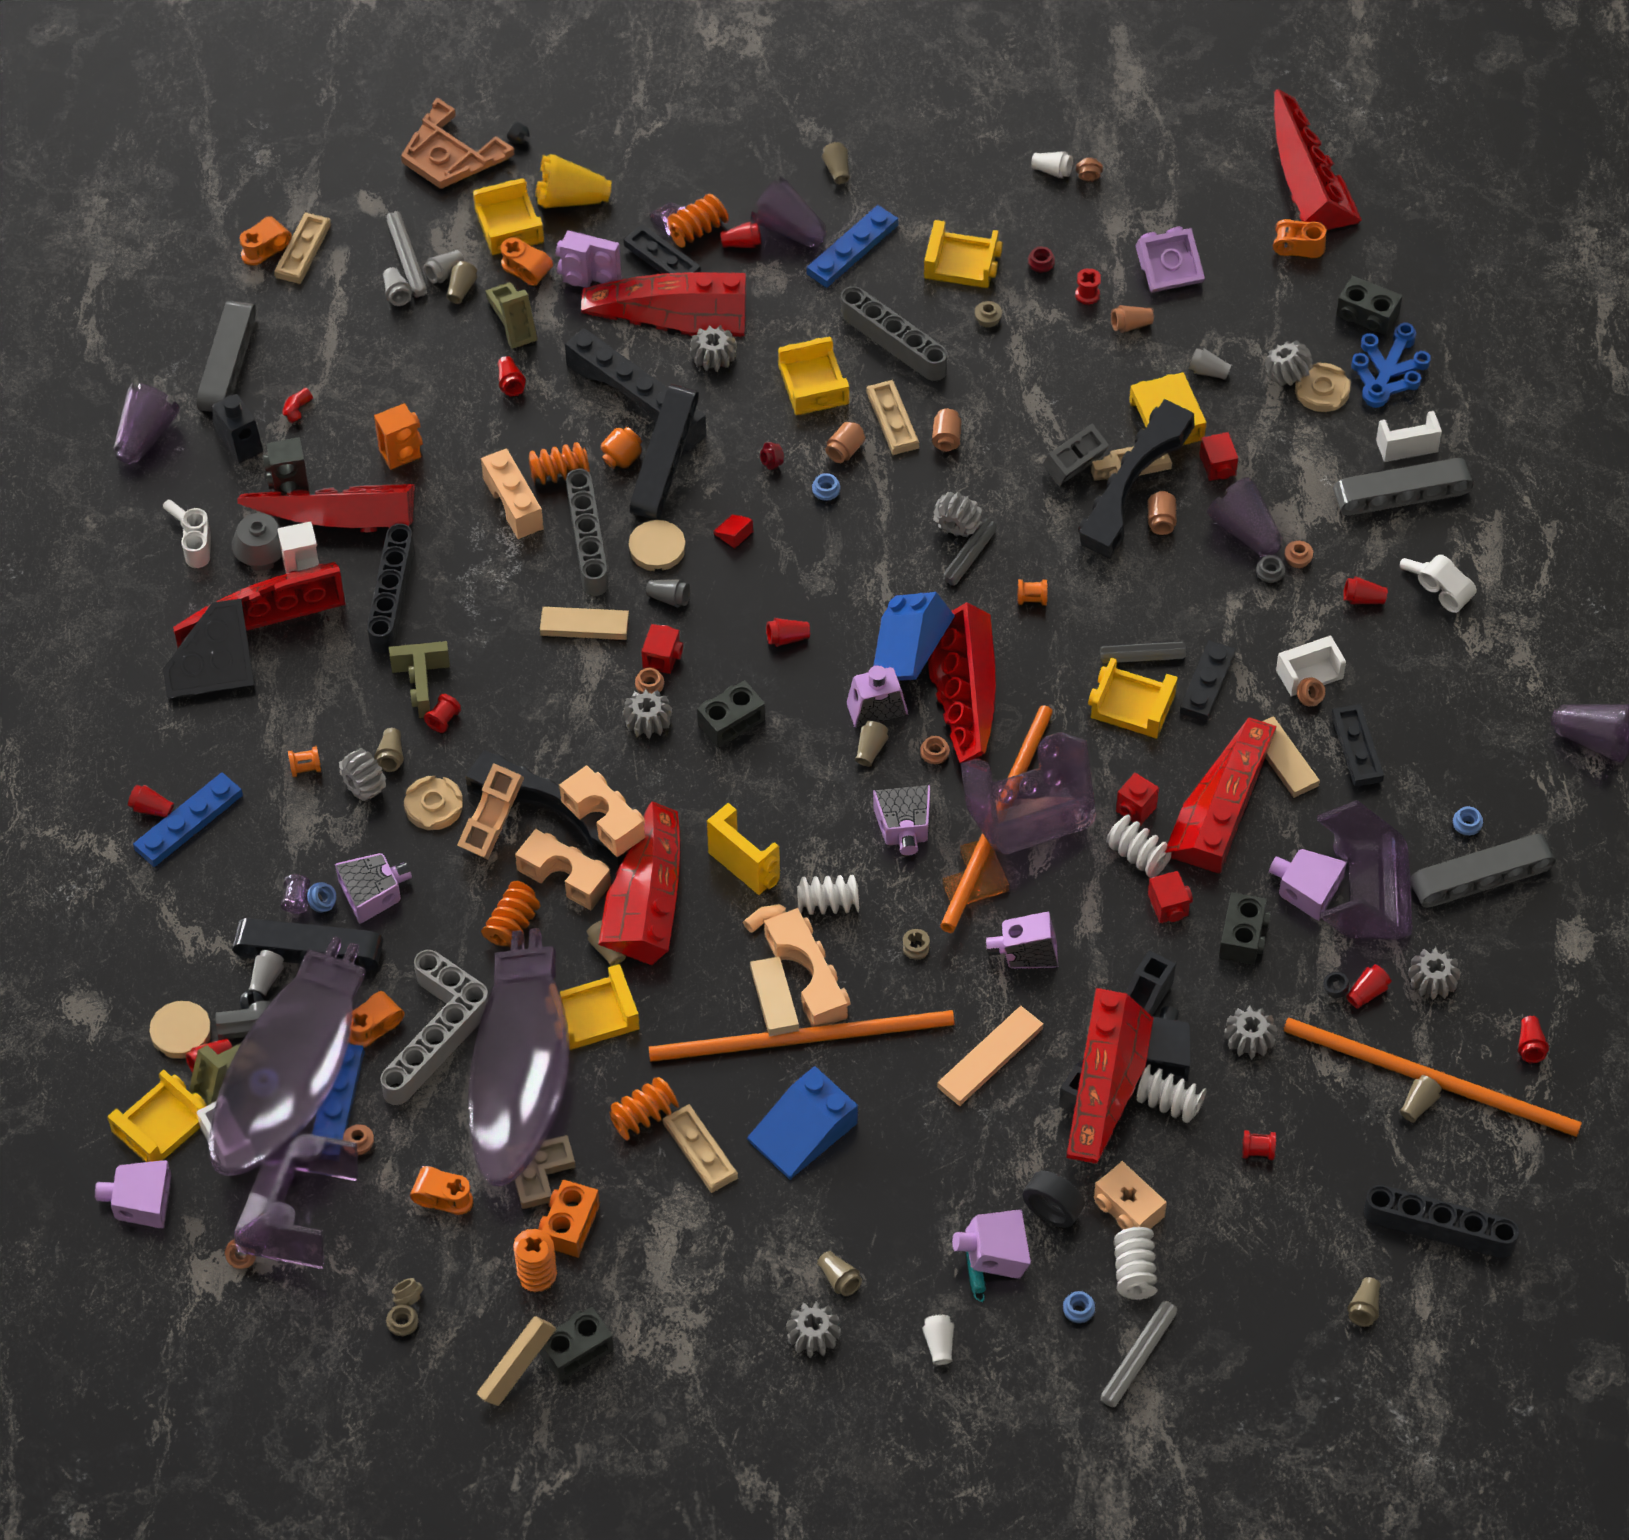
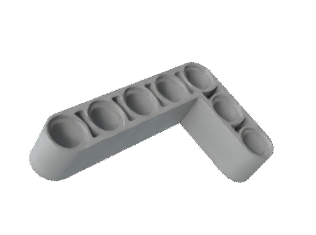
M424 950L416 955L414 959L416 979L421 987L445 1002L446 1005L382 1072L380 1080L383 1096L392 1105H400L408 1101L490 1012L487 987L433 950ZM426 968H434V969L429 970V971H426V970H425ZM449 984H457V985L452 986V987L447 986V985H449ZM475 999L480 1000L479 1002H476V1003L471 1002L472 1000H475ZM455 1020H459V1021H460L459 1023H456V1024L451 1023L452 1021H455ZM435 1041L441 1042V1043L436 1044V1045H432V1044H431L432 1042H435ZM412 1063H421L417 1066H411ZM393 1084H401L399 1087H390Z

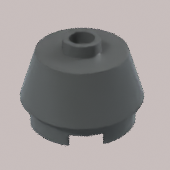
M264 513L248 515L240 521L232 539V551L239 562L250 565L252 570L263 571L275 567L274 563L282 557L277 530L282 527L273 517Z

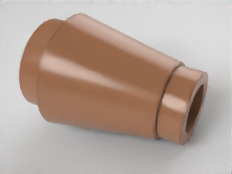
M1120 305L1111 312L1112 327L1115 331H1120L1121 333L1151 325L1154 321V314L1151 308Z

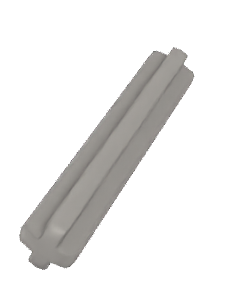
M398 211L389 212L386 216L387 223L408 283L412 288V294L417 298L425 296L427 287L402 216Z
M1168 1301L1161 1303L1102 1392L1101 1401L1110 1407H1115L1176 1316L1177 1307Z

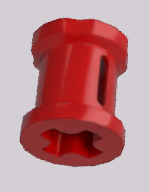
M1086 268L1077 274V284L1079 287L1076 289L1075 295L1076 299L1082 304H1094L1100 298L1098 286L1101 283V274L1097 270Z
M441 694L433 710L426 712L424 715V721L431 729L443 733L447 730L448 722L451 718L461 712V705L448 694Z
M1244 1130L1242 1157L1264 1156L1268 1157L1269 1160H1274L1276 1132L1263 1135L1250 1134L1249 1130Z

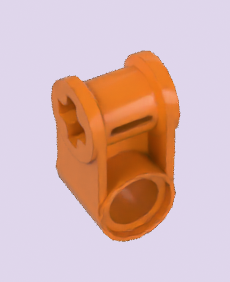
M272 216L264 218L240 235V244L243 247L241 252L243 262L252 266L261 264L264 260L288 246L292 238L291 232Z
M1284 219L1276 224L1277 239L1274 240L1273 250L1277 254L1318 258L1324 254L1326 228L1321 223Z
M508 238L501 244V253L503 255L501 265L503 270L522 279L528 285L536 286L553 267L552 259L545 252L535 249L518 238Z
M384 991L373 994L365 1003L347 1015L346 1025L349 1029L347 1033L349 1043L361 1045L364 1048L370 1046L379 1037L399 1025L404 1017V1011Z
M429 1166L421 1168L410 1193L411 1200L419 1206L450 1212L454 1215L467 1213L472 1208L474 1202L470 1193L469 1181L465 1177L440 1171Z

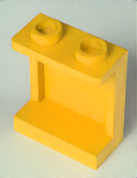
M524 178L473 191L475 211L492 255L501 253V244L508 238H518L530 246L544 243L543 224L540 217H536L527 193V185Z
M934 220L924 260V278L988 288L990 279L995 278L997 274L998 262H995V258H1000L1002 253L1003 241H998L999 231L993 230L991 239L945 232V221Z
M831 337L817 338L812 341L789 344L778 348V366L795 415L849 404V384L847 378H842L833 352Z
M1184 372L1131 385L1130 404L1131 406H1137L1146 427L1149 424L1152 410L1156 406L1159 407L1163 400L1166 399L1194 412L1195 427L1183 445L1201 441V438L1205 437L1206 420Z
M1111 658L1108 666H1102L1100 670L1098 689L1093 688L1090 693L1088 705L1092 706L1091 718L1157 739L1176 695L1178 677L1166 674L1163 683L1117 669V659Z
M727 803L707 820L708 853L760 895L766 889L773 888L779 881V846L774 842L764 851L756 848L738 833L737 809Z
M620 964L608 967L609 977L560 992L556 984L550 986L551 997L546 998L551 1015L557 1014L559 1020L556 1023L557 1033L560 1040L566 1039L569 1050L639 1030L638 1012Z
M165 1070L159 1073L160 1083L124 1114L116 1108L107 1116L111 1131L145 1162L164 1160L200 1129L196 1111L207 1106L200 1095L197 1093L192 1095L186 1090L184 1082L177 1075L171 1076Z

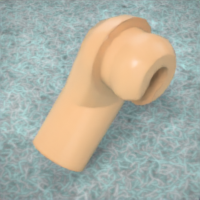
M780 904L761 907L745 919L743 924L749 932L753 933L764 924L765 920L786 913V908Z

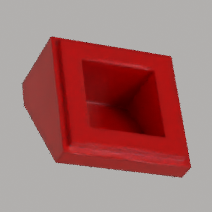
M732 514L713 531V534L735 549L753 532V520L748 517Z

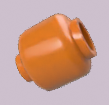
M628 427L625 429H614L601 443V450L604 453L602 456L603 461L612 469L616 466L627 469L641 455L642 447L640 444L642 440Z

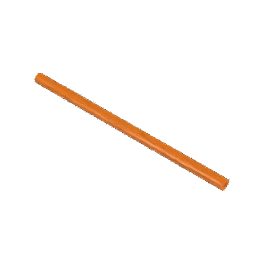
M1043 705L1038 709L941 922V929L947 933H953L1050 721L1053 711L1048 706Z
M953 1010L799 1028V1031L770 1037L768 1032L649 1046L650 1062L953 1026L954 1014Z
M1289 1017L1285 1023L1283 1032L1414 1079H1419L1421 1075H1426L1435 1080L1444 1090L1575 1137L1579 1133L1582 1122Z

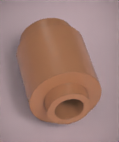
M942 409L934 418L932 443L941 451H951L960 445L962 421L957 411Z
M844 422L828 440L825 449L827 455L837 463L849 460L865 441L863 429L856 423Z
M1159 491L1148 498V524L1155 534H1169L1174 530L1177 523L1176 498L1168 492Z

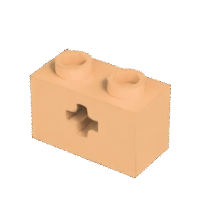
M1123 1161L1095 1183V1203L1103 1212H1109L1117 1220L1122 1230L1132 1227L1151 1229L1165 1217L1167 1202Z

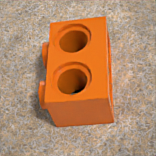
M404 403L374 415L379 451L390 470L421 458L420 446L423 445V441L417 430L421 425L415 412L410 413Z
M564 1179L559 1190L554 1189L549 1202L550 1212L548 1216L542 1217L538 1230L544 1231L551 1237L554 1243V1251L579 1257L600 1206L599 1191ZM571 1202L579 1203V1205L574 1207L567 1206ZM558 1229H568L566 1233L556 1232Z

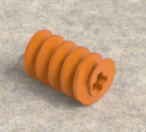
M707 194L703 199L696 200L694 204L687 205L685 209L678 210L676 214L669 215L667 224L674 242L679 247H685V240L689 243L694 242L693 234L697 238H701L703 236L702 229L706 233H710L712 230L711 224L715 228H719L721 225L720 220L727 223L729 215L717 197Z
M578 442L574 443L573 451L570 450L567 444L563 445L561 454L557 447H552L550 456L546 449H541L539 458L534 451L529 453V465L534 486L536 478H539L542 485H546L547 476H550L552 481L557 483L558 474H561L566 481L568 473L572 470L584 469L590 473L585 447L582 449Z
M513 881L509 884V889L503 894V899L498 902L497 908L492 912V917L487 920L486 926L481 930L482 935L495 945L510 948L516 947L518 944L516 938L523 936L524 932L522 929H527L529 926L528 920L534 918V911L538 910L541 906L535 897L533 889L520 881Z
M656 1077L653 1079L652 1085L649 1083L644 1084L642 1091L637 1089L632 1091L631 1097H622L621 1104L618 1102L612 1103L609 1114L619 1134L625 1140H629L628 1129L639 1134L638 1123L641 1122L646 1128H649L650 1121L648 1117L652 1116L659 1122L661 1121L660 1110L669 1116L671 1115L669 1105L673 1104L676 1108L679 1105L669 1085L663 1079Z
M525 1230L515 1238L513 1244L517 1276L521 1281L522 1287L533 1292L544 1291L553 1285L557 1277L554 1243L551 1237L542 1230Z

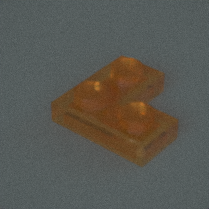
M979 840L960 846V853L966 867ZM993 847L967 904L1009 891L1008 880ZM964 872L943 878L942 884L950 903Z

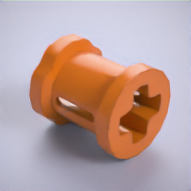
M1018 579V605H1023L1024 602H1041L1042 605H1047V580L1043 579L1042 582H1024L1023 579Z
M317 746L312 747V750L297 753L288 751L292 777H297L298 773L315 770L317 773L321 772ZM312 760L311 762L298 764L299 761Z

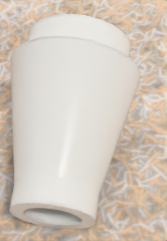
M1066 152L1034 153L1031 165L1032 169H1037L1062 179L1064 176H1070L1073 168L1072 155H1067Z
M935 1315L926 1318L925 1326L922 1329L932 1355L933 1364L945 1365L951 1363L954 1324L950 1322V1317L947 1315Z

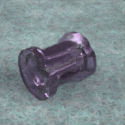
M300 874L286 876L283 882L286 888L285 898L281 900V908L293 914L303 913L308 909L306 893L311 885L310 879Z

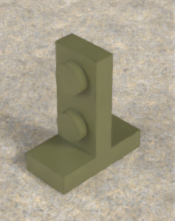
M509 282L485 290L488 302L505 325L508 344L512 349L537 341L529 296L525 289L517 291L512 283Z
M447 641L389 647L392 673L409 671L410 683L416 684V689L410 690L412 707H418L419 718H424L426 712L430 711L427 669L450 667Z
M250 1039L219 1055L206 1045L197 1052L189 1092L192 1095L194 1093L200 1095L208 1106L220 1100L222 1089L268 1066L270 1057Z

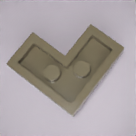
M568 1135L507 1150L522 1209L550 1202L552 1193L547 1174L576 1167Z

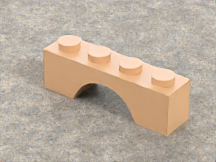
M796 908L765 920V938L775 957L780 956L781 960H791L803 965L813 977L809 985L801 992L802 1009L811 1027L832 1025L847 1019V1006L850 1005L848 993L844 988H839L837 973L832 964L827 965L824 959L826 957L821 942H815L809 919L807 917L803 918L799 909Z

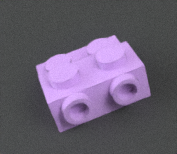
M1175 227L1169 229L1164 234L1157 235L1156 232H1151L1139 238L1136 249L1142 271L1146 273L1151 293L1202 283L1205 280L1191 228Z
M568 230L563 241L559 240L556 247V256L561 257L558 263L557 274L563 276V282L587 288L592 280L601 284L621 280L619 243Z

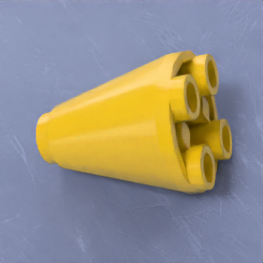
M543 155L540 171L543 172V182L538 181L536 187L537 204L541 205V207L555 208L601 204L602 201L608 202L611 192L610 180H605V177L556 155Z

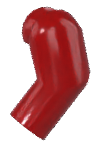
M304 388L286 399L282 414L287 417L289 423L300 419L302 414L298 408L313 400V396L308 388Z

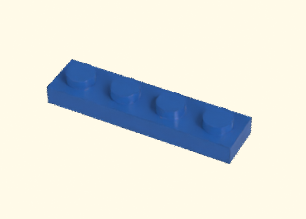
M877 205L806 267V274L826 288L829 287L898 226V218Z
M221 772L133 843L134 850L155 867L243 796L242 789Z
M333 1042L309 1146L311 1156L341 1159L344 1146L343 1135L349 1124L364 1057V1046Z

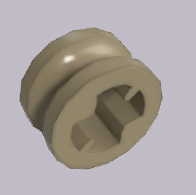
M921 929L907 931L903 937L904 954L914 960L924 958L930 950L928 934ZM916 940L921 941V947L917 945V948L911 947V942L913 941L915 944Z

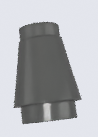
M683 579L649 580L647 583V597H652L677 608L681 605L686 606L689 602L691 587Z

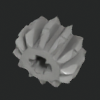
M709 325L706 331L699 328L697 335L692 336L690 355L694 359L696 366H703L705 371L714 368L718 372L720 366L728 368L730 362L734 361L737 343L735 338L732 337L730 330L723 331L721 325L717 329H712Z
M1298 340L1291 344L1286 341L1284 345H1277V348L1270 350L1269 356L1264 359L1269 378L1272 379L1273 383H1278L1279 386H1283L1286 383L1291 386L1293 382H1301V378L1308 376L1309 371L1313 368L1309 349L1306 348L1305 344H1300Z
M947 492L946 495H942L938 499L933 512V520L939 523L938 527L945 529L947 533H953L956 537L961 535L968 538L970 534H974L975 530L978 529L983 510L977 506L976 501L970 500L968 496H962L960 492L956 494Z
M645 688L643 694L634 691L632 698H626L622 714L628 731L634 730L637 737L645 733L650 739L652 733L661 736L663 728H669L672 708L669 705L667 696L660 697L658 689L651 694Z
M361 748L351 752L339 762L340 774L344 779L343 782L348 786V790H351L353 795L362 801L373 798L386 787V777L382 773V768L370 752H366Z
M1436 947L1432 950V953L1423 949L1420 952V956L1412 958L1408 976L1411 979V988L1419 989L1420 997L1428 993L1432 1001L1436 998L1437 994L1445 999L1449 991L1454 992L1456 990L1461 972L1457 968V959H1449L1450 954L1448 951L1440 954Z
M1250 1005L1246 1012L1238 1008L1235 1011V1015L1229 1016L1227 1019V1028H1225L1224 1036L1225 1039L1229 1040V1049L1238 1048L1237 1053L1239 1057L1244 1053H1249L1250 1058L1253 1059L1255 1052L1264 1057L1267 1053V1048L1272 1049L1275 1045V1036H1277V1027L1273 1025L1274 1019L1272 1015L1264 1016L1263 1007L1257 1012L1253 1011Z
M817 1301L814 1303L813 1308H809L803 1302L801 1311H792V1320H788L786 1323V1330L789 1332L788 1342L795 1344L797 1353L807 1349V1355L811 1357L814 1354L813 1351L818 1350L824 1356L826 1347L834 1349L836 1346L835 1339L840 1337L841 1329L838 1326V1316L831 1315L830 1306L821 1310Z

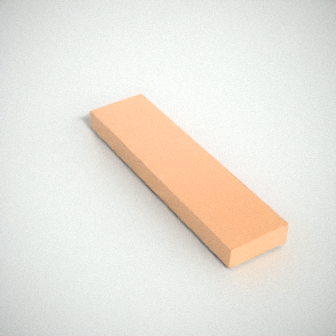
M1020 1006L939 1080L937 1088L961 1106L1043 1030V1023Z

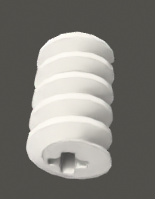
M1129 814L1125 815L1112 827L1106 842L1109 843V847L1112 850H1118L1120 856L1127 857L1131 864H1136L1140 871H1145L1148 877L1157 876L1171 859L1172 853H1165L1168 844L1162 842L1156 846L1159 839L1158 836L1153 835L1147 839L1149 829L1144 828L1138 833L1140 823L1136 821L1129 826L1131 816Z
M841 875L837 876L835 884L832 883L830 876H826L823 885L820 884L817 876L813 877L811 885L808 884L805 877L801 878L800 884L797 886L798 909L801 914L803 908L806 907L809 914L813 915L816 906L819 907L821 914H825L829 905L834 914H837L840 905L843 906L846 913H849L852 904L855 905L859 913L858 884L854 875L849 876L847 884H845Z
M1149 1064L1139 1081L1137 1101L1144 1103L1148 1099V1106L1151 1108H1155L1160 1103L1159 1107L1162 1113H1166L1171 1108L1172 1117L1177 1118L1182 1113V1121L1185 1123L1190 1122L1202 1106L1206 1096V1088L1197 1095L1196 1084L1193 1083L1186 1090L1184 1089L1185 1079L1182 1078L1174 1085L1173 1074L1170 1073L1163 1080L1162 1069H1158L1154 1075H1151V1065Z
M1146 1227L1125 1229L1114 1238V1245L1116 1247L1114 1252L1116 1257L1115 1267L1117 1269L1116 1278L1118 1280L1117 1290L1119 1294L1129 1299H1146L1155 1295L1158 1290L1153 1286L1157 1282V1277L1153 1274L1156 1271V1266L1154 1263H1151L1155 1260V1254L1151 1252L1154 1249V1242L1150 1240L1153 1238L1154 1233Z

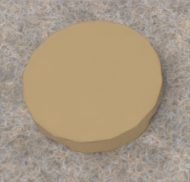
M1316 363L1313 364V368L1309 371L1308 376L1302 377L1301 382L1296 381L1295 393L1298 400L1305 407L1314 411L1329 412L1345 405L1350 396L1351 382L1341 368L1332 364Z
M653 520L644 522L636 527L630 535L629 550L631 559L639 567L646 570L655 571V569L662 568L663 571L677 565L684 557L686 544L683 532L676 525L668 521Z
M426 776L416 780L408 787L404 798V810L409 821L415 826L426 830H440L450 826L459 818L463 810L462 793L458 785L448 778L443 777L441 779L435 778V776Z
M175 1001L166 1004L155 1013L150 1023L149 1032L154 1047L158 1051L160 1050L165 1053V1056L170 1058H186V1054L191 1052V1048L209 1042L212 1026L207 1012L200 1005L190 1001Z

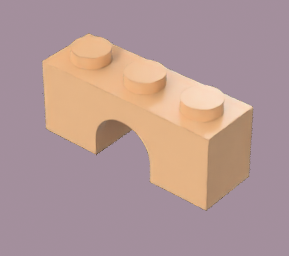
M507 448L481 458L483 479L494 499L501 498L506 513V520L517 539L543 530L542 508Z
M493 763L481 790L482 797L472 818L468 819L457 846L485 859H489L524 780L523 776Z
M586 765L559 784L561 802L579 820L592 812L606 814L596 822L598 839L616 857H619L645 838V820L642 814L636 809L632 810L626 804L622 794L617 790L613 791L599 772L594 773Z
M535 829L515 854L517 871L541 884L551 873L558 871L568 873L569 876L565 880L566 897L589 910L595 907L611 886L610 869L605 863L600 860H592L583 855L576 847H568L559 842L550 833L544 834Z

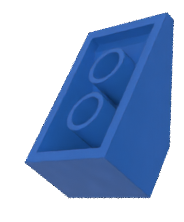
M937 592L897 595L890 600L888 608L881 619L873 666L894 668L898 681L916 680L955 617Z
M814 1066L790 1086L747 1137V1140L791 1180L858 1123V1105Z

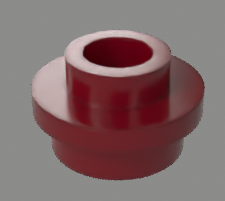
M1036 247L1028 256V265L1036 272H1047L1054 267L1055 257L1049 248Z
M766 442L760 451L761 462L769 470L777 469L784 462V453L778 443Z

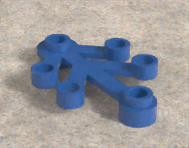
M1401 323L1395 328L1393 335L1394 344L1386 361L1378 349V337L1374 334H1365L1362 337L1361 348L1368 353L1379 372L1375 380L1368 369V356L1363 353L1353 356L1351 367L1354 371L1358 372L1365 385L1362 390V396L1367 405L1375 408L1381 407L1389 400L1391 394L1419 388L1421 375L1414 370L1427 369L1430 365V355L1425 351H1419L1415 353L1414 359L1398 363L1404 348H1409L1415 343L1416 330L1411 324ZM1405 374L1404 380L1388 383L1390 378Z

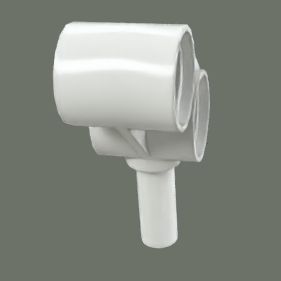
M167 500L163 504V509L178 519L183 527L181 543L187 565L192 568L204 567L210 561L211 532L207 513L200 508H192L185 511L173 501Z
M1437 555L1431 562L1424 564L1403 558L1400 562L1401 569L1419 574L1418 580L1426 590L1436 593L1442 589L1443 591L1439 594V601L1450 612H1459L1477 592L1472 580L1457 569L1446 556Z

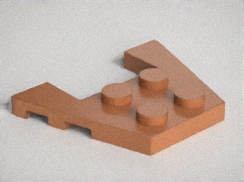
M436 98L432 104V110L423 118L421 128L418 132L414 133L402 153L401 159L402 163L442 189L514 156V148L495 136L478 152L474 151L441 129L456 114L453 107Z

